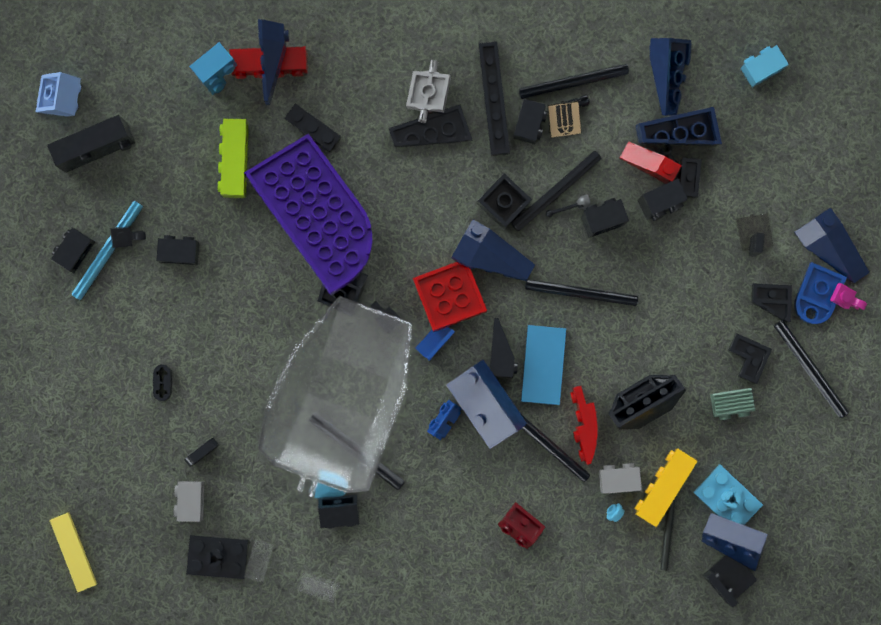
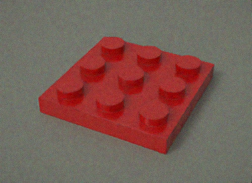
M459 262L413 278L433 332L487 312L471 269Z

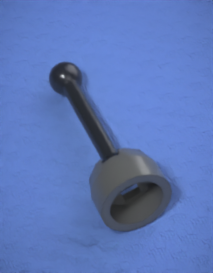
M588 194L580 196L576 204L553 211L547 210L546 216L552 217L553 214L575 207L586 210L587 207L591 206Z

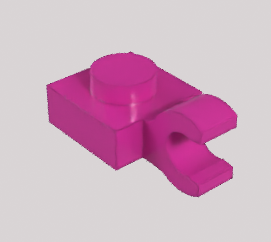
M841 283L837 284L830 301L844 309H849L851 306L857 310L859 308L865 310L867 305L865 301L855 298L856 291Z

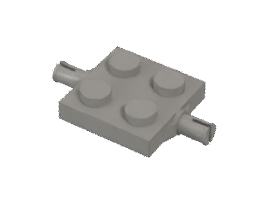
M436 60L430 61L429 71H413L406 107L407 109L420 111L418 121L421 123H426L428 112L444 113L451 76L436 72L439 63Z

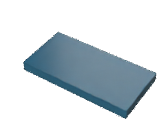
M528 325L521 402L560 405L566 328Z

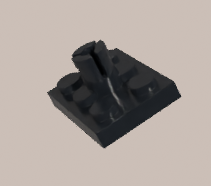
M190 535L186 575L245 579L249 540Z

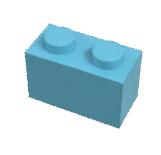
M777 45L773 48L768 46L760 51L761 55L757 57L753 55L743 61L745 64L741 67V70L752 87L782 71L789 65Z

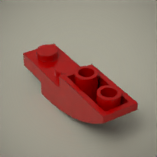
M577 386L572 388L573 392H570L572 403H576L578 411H575L577 421L582 422V425L575 427L576 431L573 432L575 442H579L581 450L578 451L581 462L584 461L586 465H589L593 460L597 444V416L594 402L586 404L582 387Z

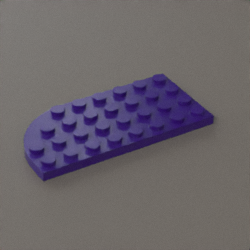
M309 134L244 172L248 181L330 295L348 285L362 272L368 262L372 249V230L369 218L361 204Z

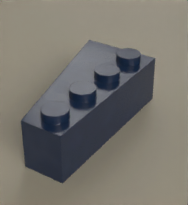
M714 107L635 125L639 144L718 146L722 144Z

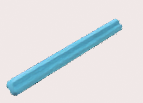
M133 201L116 228L131 226L143 206ZM111 235L72 292V296L76 299L81 300L115 250V248H112Z

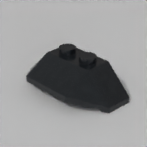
M649 375L616 395L612 408L609 411V416L619 430L640 429L671 411L686 389L676 375Z

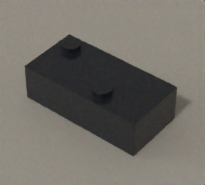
M118 114L52 142L47 147L55 166L67 173L118 150L126 151L132 148L135 140L127 122Z

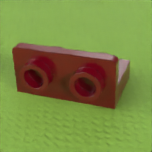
M516 502L497 524L502 532L513 537L519 546L526 549L535 543L545 529L541 522Z

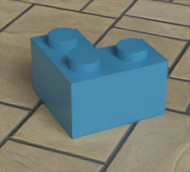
M218 42L189 67L213 95L224 89L227 83L223 77L231 74L237 63L221 43Z

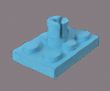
M720 464L693 492L716 515L745 525L763 505Z

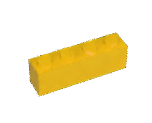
M678 448L675 451L670 450L665 458L668 462L664 468L660 466L655 474L657 477L654 484L650 483L645 490L646 497L644 500L640 499L634 508L637 510L635 513L637 516L654 527L658 526L698 462Z

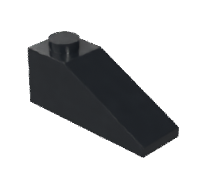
M494 318L490 370L495 377L513 378V374H517L518 363L514 362V355L499 318Z

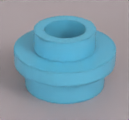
M619 503L612 504L607 509V519L614 522L619 521L624 514L622 505Z

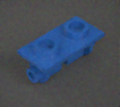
M450 400L445 402L440 407V413L436 419L430 422L427 432L439 440L445 438L451 429V426L446 424L449 420L454 424L461 414L462 408Z

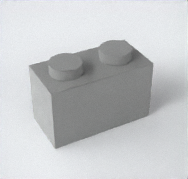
M634 463L622 464L623 468H615V465H604L603 469L599 470L601 493L642 491L640 467H634Z
M204 481L178 482L174 491L175 497H177V505L174 506V516L177 517V521H203Z

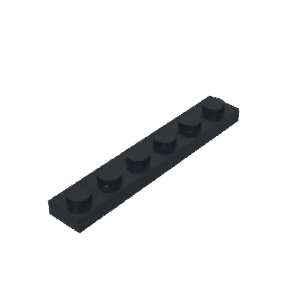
M497 41L478 43L491 156L510 154Z

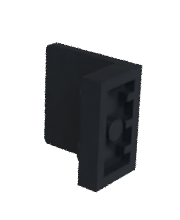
M726 555L703 574V577L727 605L732 608L738 604L736 599L757 581V578L746 566Z

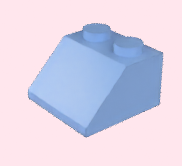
M62 72L42 75L36 112L59 116H74L78 109L77 100L78 94L81 91V78Z

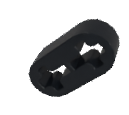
M161 364L156 366L153 371V396L159 401H166L172 394V370L169 366ZM162 368H164V371H167V375H164V382H161L162 377L158 375V371H161ZM161 384H164V390L167 391L163 398L157 393L161 390Z
M213 437L184 460L189 467H192L216 449L219 444Z

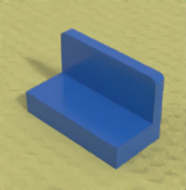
M449 327L435 332L431 330L415 349L430 361L453 336L455 331Z

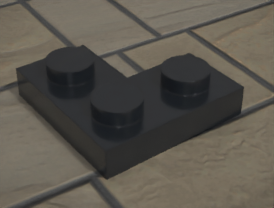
M736 333L728 351L745 359L738 377L757 384L772 349Z

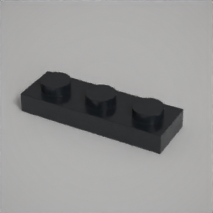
M296 103L284 118L305 135L309 134L315 142L329 152L332 151L341 139L338 133Z

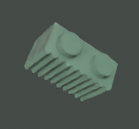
M746 388L710 394L714 417L725 420L731 419L732 414H738L739 417L750 416V412L755 411L752 389Z

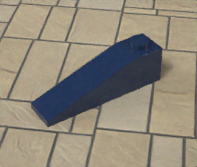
M258 19L259 45H261V51L264 52V55L260 57L262 70L264 71V74H262L263 96L265 104L270 105L286 52V42L290 41L289 30L285 29L284 24Z
M651 38L649 47L650 61L662 115H677L682 96L679 86L686 80L683 70L684 66L690 63L692 40Z
M831 208L825 210L794 232L807 250L817 255L822 261L832 266L852 283H856L870 273L843 224Z
M474 219L471 221L451 257L467 268H479L489 273H501L506 277L527 281L535 266L534 263L495 232Z

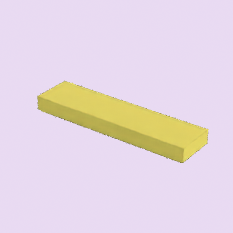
M68 512L51 519L50 523L77 592L97 585L70 513Z

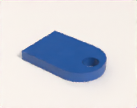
M811 262L794 303L798 317L809 324H819L828 320L836 306L835 303L830 301L838 283L845 284L847 277ZM809 308L813 309L816 313L813 319H809L806 316V311Z

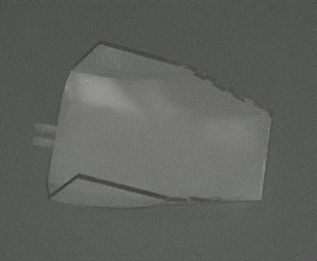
M339 296L326 311V314L315 323L313 329L308 331L304 335L303 340L294 346L265 407L258 450L274 466L302 476L297 491L301 492L304 489L307 478L314 481L309 489V495L312 497L318 483L345 493L369 491L407 389L411 322ZM316 414L324 424L318 422L312 415Z

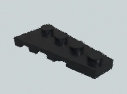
M461 105L445 109L444 113L436 112L427 115L426 123L419 122L418 118L388 128L395 148L469 142L473 140Z

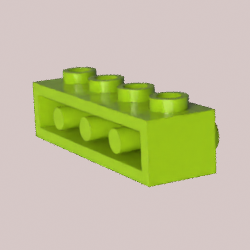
M223 119V124H220L222 143H219V154L222 155V162L218 164V172L221 173V181H218V192H221L220 195L223 198H246L247 178L244 172L247 171L249 123L246 119Z

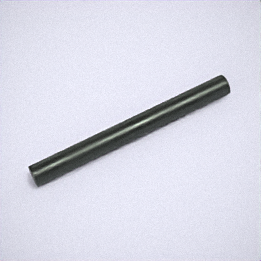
M676 497L666 511L660 570L668 571Z

